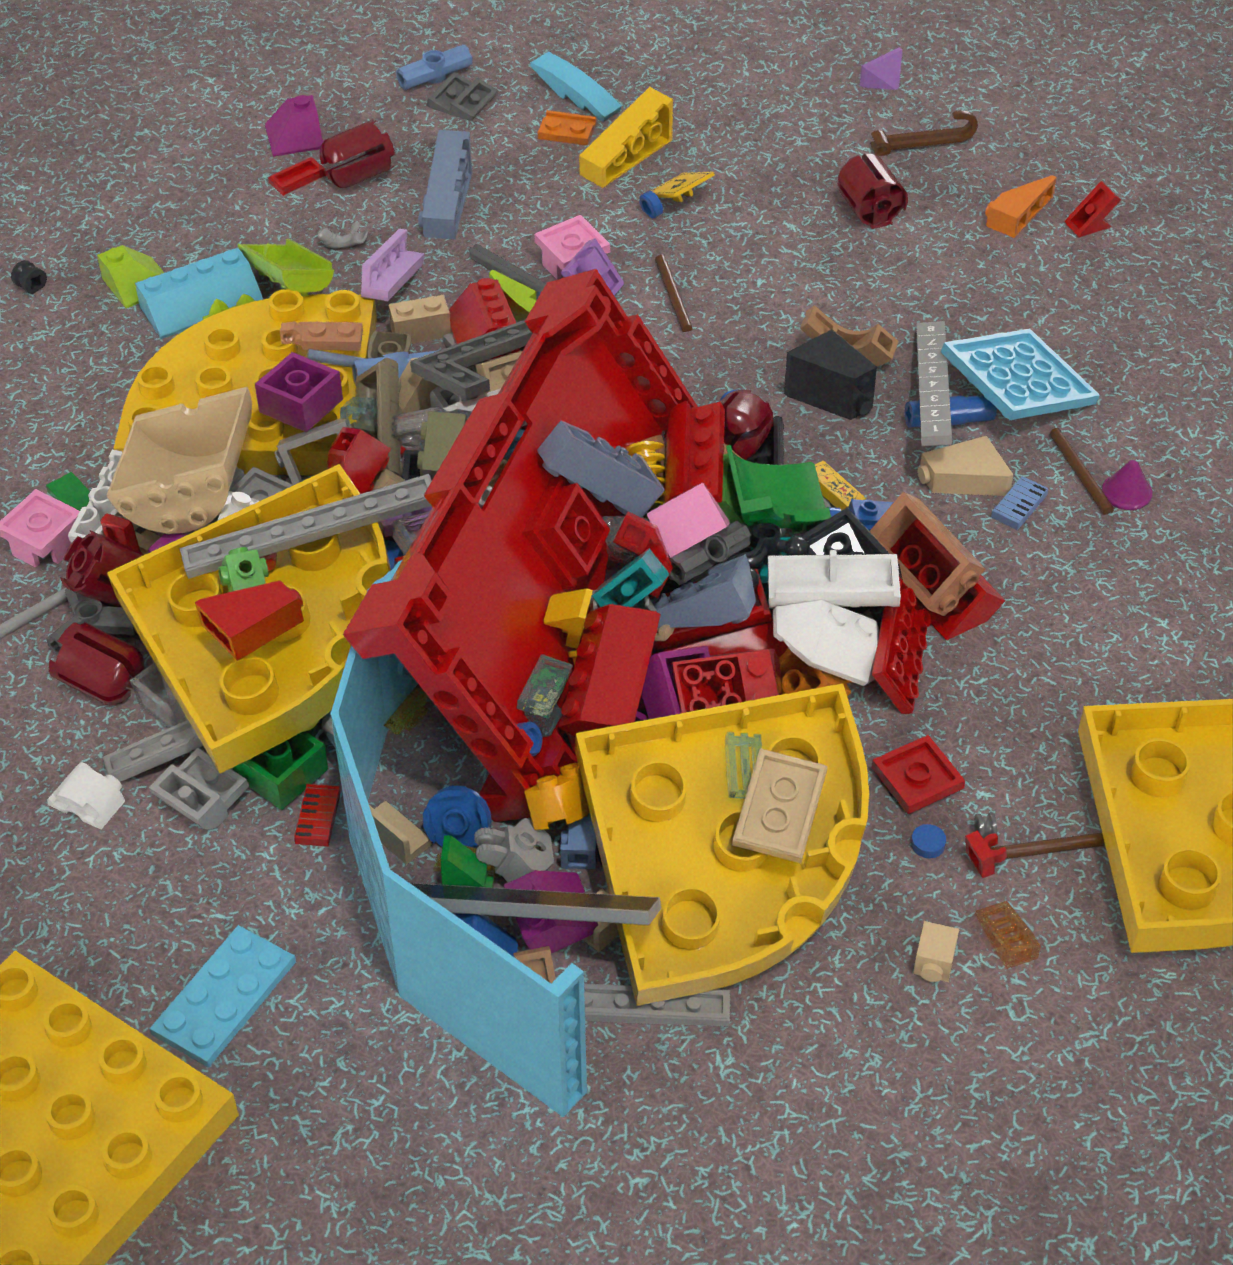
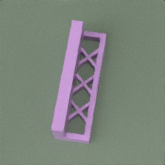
M399 228L362 264L361 297L389 301L423 265L424 253L406 250L407 230Z

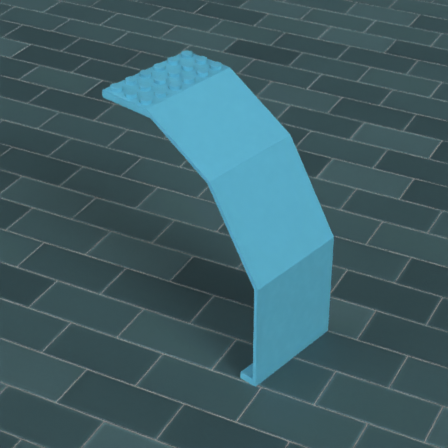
M402 560L384 577L376 580L373 584L391 581ZM351 646L332 707L331 719L350 843L399 996L556 1113L564 1117L587 1093L584 971L571 963L552 983L548 982L390 870L368 799L387 731L428 695L395 654L362 659Z

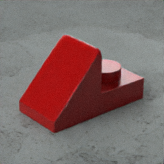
M1100 181L1064 222L1079 238L1111 228L1112 226L1104 218L1121 199L1107 184Z

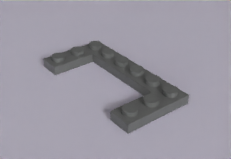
M525 320L411 360V372L424 378L426 381L442 387L444 390L460 396L462 399L472 400L477 398L478 395L490 391V380L466 367L487 362L488 359L499 355H508L512 350L525 347L533 333H531L524 322Z

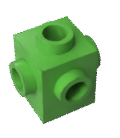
M247 547L232 549L228 552L229 555L224 556L222 566L218 567L222 586L227 585L229 592L266 584L265 577H268L265 558H259L257 549L248 551Z

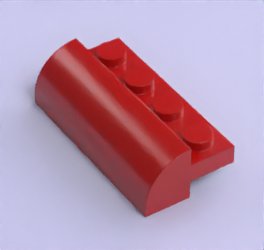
M684 401L670 411L667 420L663 504L701 483L705 484L717 503L722 502L725 409L721 401L692 409L689 403Z

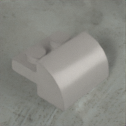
M197 748L179 767L171 764L149 789L154 796L202 828L209 830L218 827L229 816L228 808L246 791L249 785L247 779L231 769L220 774L210 756Z

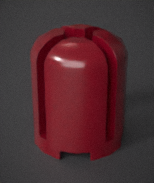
M369 120L332 136L321 144L319 154L321 165L340 162L324 170L327 178L335 186L348 188L395 167L391 166V156L395 155L393 144L388 133L382 134L378 127L374 125L378 121Z
M863 154L860 157L857 155L849 159L840 169L838 175L839 192L863 224L869 225L871 229L892 225V219L899 214L902 208L904 211L906 210L909 201L907 191L879 156Z
M738 389L728 393L721 400L725 409L724 444L731 445L732 450L747 461L756 453L768 437L773 427V412L767 401L765 403L759 396L751 393V390Z
M89 530L91 533L84 538L77 536L70 544L63 560L68 561L66 579L61 577L63 586L90 599L99 600L107 606L122 607L115 595L107 572L145 554Z
M85 621L81 625L73 622L63 632L57 641L63 645L57 655L56 662L49 661L51 677L108 706L118 705L131 696V690L126 687L136 690L142 680L144 671V658L139 649Z

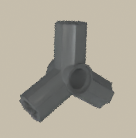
M66 589L65 594L74 616L47 637L46 640L48 646L58 655L63 644L57 641L63 632L73 622L81 625L84 621L108 634L138 635L123 607H102L99 600L90 599Z

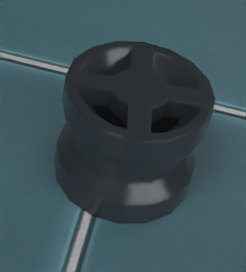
M23 260L14 266L11 272V280L18 287H22L27 293L34 294L45 286L47 275L44 270L35 267L32 262Z

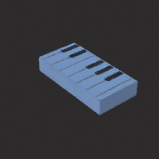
M1022 476L992 510L991 518L1018 530L1047 496L1048 488Z

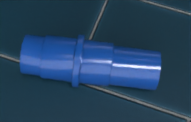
M984 395L969 397L952 396L950 397L951 425L994 420L997 408ZM920 399L919 401L907 402L904 412L907 426L909 428L921 427Z

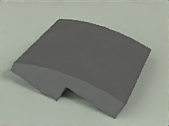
M453 72L428 98L426 106L464 120L472 121L498 94V89L478 77L471 82Z

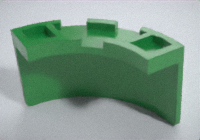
M726 445L741 515L748 526L773 523L779 526V528H791L792 534H803L831 518L829 507L825 508L816 467L813 462L787 465L758 464L741 459L732 451L731 445Z

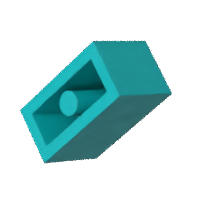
M649 548L601 584L592 597L600 607L608 604L632 607L662 585L670 573Z

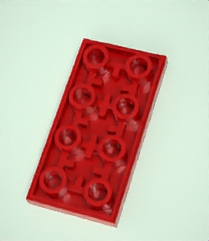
M899 577L900 607L884 606L872 675L900 713L910 714L913 713L915 699L919 696L918 680L919 674L923 672L922 657L923 651L927 648L926 633L927 627L931 624V618L928 610L922 608L916 600L913 589L908 588Z

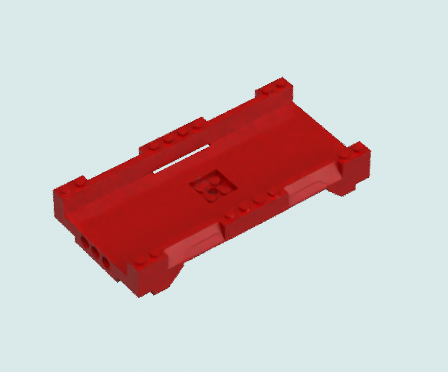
M597 269L546 283L524 321L533 334L499 393L478 400L424 493V497L433 508L391 581L370 586L343 633V636L362 659L395 654L489 772L479 795L486 801L491 812V819L494 822L531 818L524 791L537 785L536 781L542 777L555 775L558 778L562 774L561 767L578 763L576 755L563 738L565 731L559 728L562 715L561 708L568 693L570 675L574 670L573 659L568 656V652L577 649L565 646L568 633L562 632L560 628L544 624V618L552 595L582 589L597 590L604 583L614 519L622 514L614 507L613 503L608 500L605 503L599 501L590 493V490L584 487L581 488L578 483L570 484L566 477L562 475L555 477L543 467L544 461L537 449L561 420L587 431L594 440L598 437L605 439L614 449L617 446L626 449L631 444L658 435H662L666 448L667 420L670 411L684 401L689 403L691 409L698 407L639 315H626ZM525 420L528 425L481 508L478 502ZM541 664L569 673L548 718L522 709L524 703L531 702L532 695L540 691L538 695L543 696L545 699L548 693L555 687L552 681L551 684L546 685V689L538 688L537 691L531 689L530 684L533 678H538L540 672L544 670ZM534 722L539 727L542 734V747L537 755L532 756L529 753L534 742L524 729H520L517 726L518 723Z

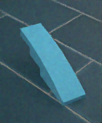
M547 52L530 63L532 69L559 97L563 99L569 97L581 110L588 108L598 120L603 122L621 110L622 105L586 73L568 61Z

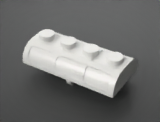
M830 550V555L768 556L769 608L824 600L839 607H900L901 595L897 554L837 555L836 550Z

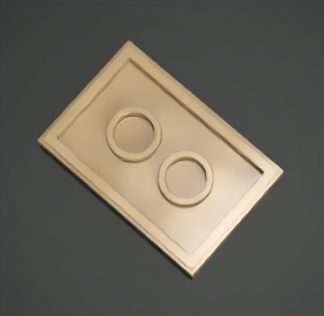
M760 749L732 845L801 863L828 766Z

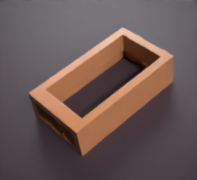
M902 492L873 526L870 533L890 554H894L890 550L891 547L915 519L918 518L960 562L935 593L931 595L898 559L905 585L913 589L916 597L928 610L945 616L958 605L959 599L969 588H972L978 582L979 576L986 569L920 499Z

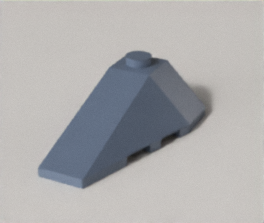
M747 556L737 557L707 570L709 575L694 584L689 580L676 588L668 597L665 593H661L658 598H651L650 601L658 613L661 614L658 628L662 625H670V628L721 626L731 621L733 624H737L746 620L750 616V612L756 602Z

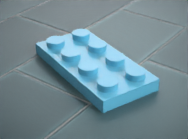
M238 925L149 1028L151 1035L209 1068L296 963L295 955Z

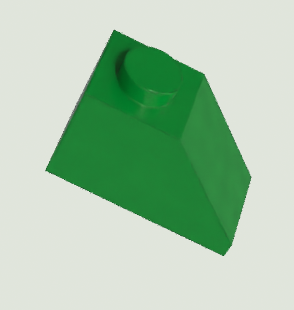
M444 835L441 853L442 885L494 888V876H488L486 862L482 863V861H479L476 853L451 835Z

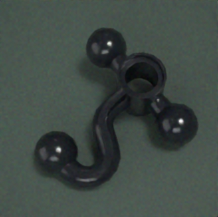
M761 523L752 529V535L749 539L750 545L747 547L753 548V550L732 555L725 562L746 555L749 561L753 588L756 589L760 578L754 569L760 570L764 565H768V556H782L781 552L786 553L787 556L808 555L810 547L807 540L801 536H793L788 540H781L779 526L773 523Z

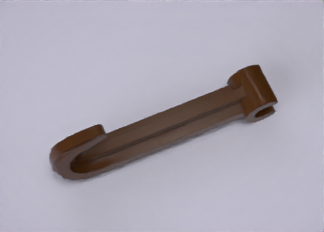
M954 111L952 113L954 119L968 120L964 127L886 135L884 131L876 130L871 133L874 141L870 142L876 156L889 155L891 150L963 142L970 139L976 133L978 121L974 114L969 111Z

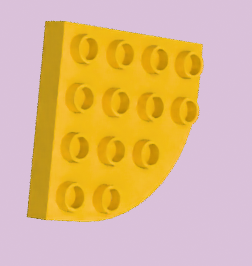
M283 289L276 291L268 299L253 301L227 309L192 325L160 348L139 371L128 392L113 449L123 452L137 415L179 404H184L189 409L198 408L199 400L202 398L248 387L252 400V414L236 467L244 470V474H247L255 467L270 475H288L286 468H281L276 459L275 451L278 450L277 445L280 440L304 431L260 413L255 383L290 353L294 352L307 358L308 350H303L302 346L282 344L280 336L281 323L317 321L361 322L363 325V335L359 351H319L368 358L369 340L376 330L377 323L375 299L361 297V295H357L349 290H338L331 294H309L308 296H302L297 291ZM320 363L340 371L343 400L311 429L348 416L350 424L353 422L357 423L356 384L353 379L352 368ZM337 433L290 449L300 475H317L327 470L328 451L337 438Z
M340 464L107 572L118 601L220 774L283 743L300 732L312 729L322 717L332 710L351 647L343 633L365 597L367 590L376 580L381 579L390 572L391 568L378 522L277 552L276 566L268 571V577H265V582L270 583L280 580L290 590L295 589L303 600L301 610L304 621L236 661L201 625L195 602L199 599L228 593L227 585L222 586L218 570L188 579L180 548L360 495V492Z
M843 683L576 733L575 753L580 767L609 894L660 897L661 910L649 925L617 923L636 1006L712 991L734 985L762 973L784 960L802 946L822 926L838 904L850 881L858 859L862 837L867 824L869 805L867 765ZM760 749L828 766L801 863L732 845Z
M1233 699L1083 706L1078 734L1131 953L1196 950L1232 946Z
M15 950L0 964V1265H105L239 1116L234 1094Z

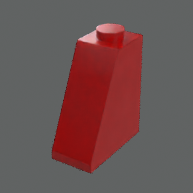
M280 580L202 598L195 602L201 625L236 661L304 621L301 610L303 606L301 596L295 589L290 590Z

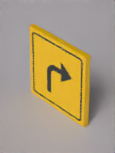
M714 172L682 173L651 191L658 198H673L675 202H683L681 194L684 193L687 197L693 196L692 188L715 176Z

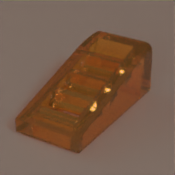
M1008 901L975 911L978 921L1006 969L1039 958L1041 945ZM1000 912L1005 914V916L994 920L989 918V916ZM1007 922L1011 924L1000 929L996 927ZM1012 932L1016 933V935H1012L1006 938L1003 936ZM1018 941L1022 943L1013 947L1010 945Z

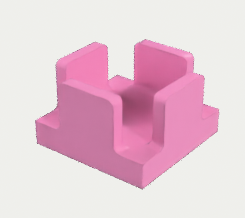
M581 215L534 234L535 243L542 250V264L557 280L562 278L561 270L568 265L587 241L596 238L605 254L610 253V243Z
M35 489L0 521V537L9 542L14 557L34 567L40 564L38 556L44 558L50 552L53 562L58 564L63 560L71 544L68 534L80 511Z

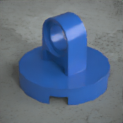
M448 786L440 789L429 800L423 812L424 830L428 838L433 843L436 841L440 846H443L444 835H451L473 851L479 846L475 843V832L485 827L490 829L492 826L491 812L486 801L476 791L465 786Z

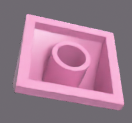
M704 483L695 486L647 513L650 522L658 526L670 558L721 531L730 524L728 518Z

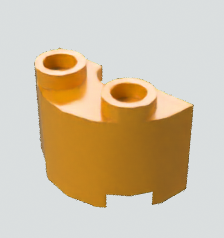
M578 763L561 767L562 774L558 778L555 775L542 777L536 781L537 785L524 791L534 830L549 829V824L566 819L567 824H571L590 813Z

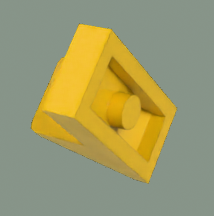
M582 589L554 594L550 597L544 624L560 628L562 632L568 633L565 646L578 648L593 590Z

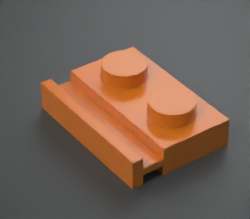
M547 110L546 116L543 118L538 130V139L588 146L596 126V117Z

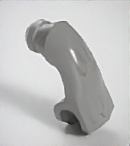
M354 222L350 233L340 236L337 233L331 232L326 227L321 228L317 235L323 241L326 248L347 249L363 243L367 238L368 230H365L363 233L356 232L360 227V223Z

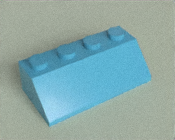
M239 248L227 250L224 253L201 259L198 262L175 268L172 271L135 283L140 308L161 339L183 332L192 325L202 321V317L209 315L210 308L216 298L226 303L229 308L236 305L242 294L249 295L255 301L263 300L251 266Z

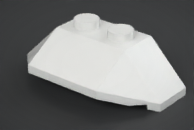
M824 600L776 606L773 609V636L780 642L784 641L789 649L808 666L862 686L875 680L872 671L880 633L876 620Z

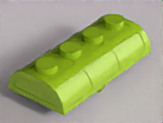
M286 239V244H238V248L250 266L258 270L259 275L268 276L270 281L280 283L281 288L297 291L302 296H308L309 292L321 291L332 281L334 274L332 262L291 239Z

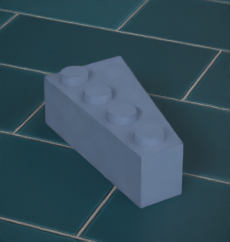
M438 130L427 193L423 198V211L419 212L418 219L419 227L423 228L424 237L456 239L472 177L470 132Z
M562 420L537 449L544 461L543 467L555 477L562 475L566 477L570 484L578 483L581 488L584 487L590 490V493L599 501L605 503L608 500L613 503L614 507L625 515L629 511L642 518L665 490L641 455L635 453L631 457L625 448L617 446L614 449L605 439L598 437L594 440L587 431Z

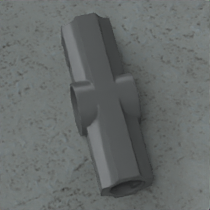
M735 521L721 531L670 558L673 566L669 575L670 580L681 585L750 545L749 539L751 534L746 525Z

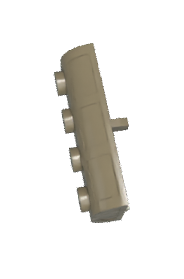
M384 358L356 378L357 423L353 422L351 427L363 430L390 447L391 451L388 454L390 459L385 468L401 477L403 473V464L400 456V448L402 446V435L400 434L402 409L399 406L401 380L399 379L398 363L395 360Z

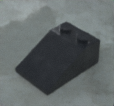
M848 507L801 535L809 544L808 555H830V550H836L837 555L890 554ZM898 563L899 577L902 579L901 569ZM873 606L842 608L862 614Z

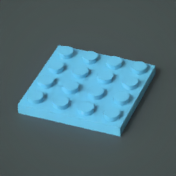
M1031 329L944 342L941 353L1009 420L1095 405L1100 396Z

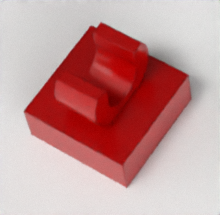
M976 830L965 835L966 853L981 877L985 878L995 874V863L1002 862L1007 858V849L1005 847L998 850L990 849L998 844L997 834H989L983 839L979 831Z

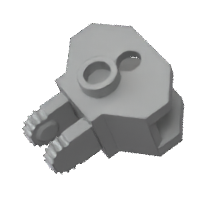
M524 818L514 827L507 825L504 831L485 827L479 829L474 834L475 843L479 845L476 850L477 859L482 861V863L486 862V864L495 866V873L502 875L508 883L535 870L547 871L554 863L551 837L544 829L534 830L531 819ZM535 845H539L543 851L537 850Z

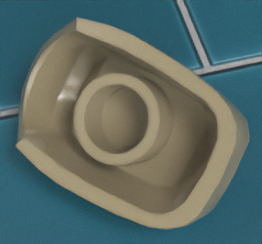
M374 331L369 340L367 357L380 358L385 354L408 352L410 354V334Z

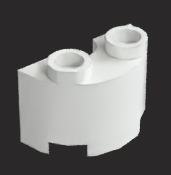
M80 762L47 799V803L49 806L66 814L73 812L82 821L102 830L125 802V799L120 792L122 784L118 779L109 774L103 776L86 763Z

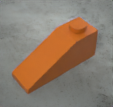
M1051 175L1001 193L986 208V226L1015 238L1053 198L1057 177Z

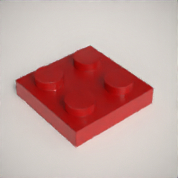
M929 735L872 759L871 768L907 814L963 790L965 786V779Z

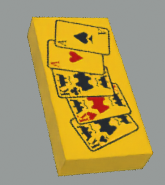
M824 460L815 464L822 496L832 505L840 508L842 511L849 507L851 499L866 500L858 490Z

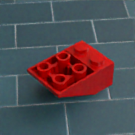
M342 427L328 451L327 469L340 464L360 494L370 492L374 488L373 480L378 471H383L389 462L390 457L388 454L391 448L361 429Z
M769 649L671 663L681 713L778 696Z

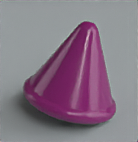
M1130 460L1114 475L1108 477L1101 489L1112 506L1123 510L1141 509L1149 504L1153 495L1152 487L1147 482L1136 460Z

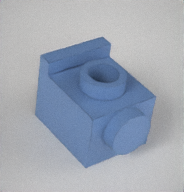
M583 817L569 824L568 830H562L561 869H596V836L591 817Z

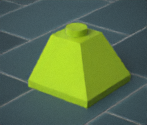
M123 245L111 248L97 255L102 279L126 309L139 304L135 283L164 273L151 256Z

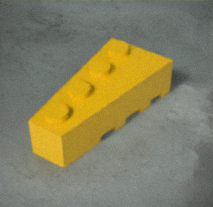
M649 87L579 155L580 176L604 188L671 142L673 99Z

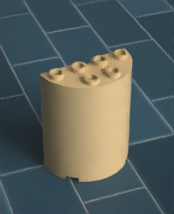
M248 387L202 398L199 400L198 408L189 409L184 404H179L137 415L106 495L115 509L134 524L148 530L166 534L197 530L214 520L226 503L250 422L252 400Z

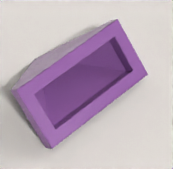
M896 48L862 65L860 86L864 88L898 89L902 49Z

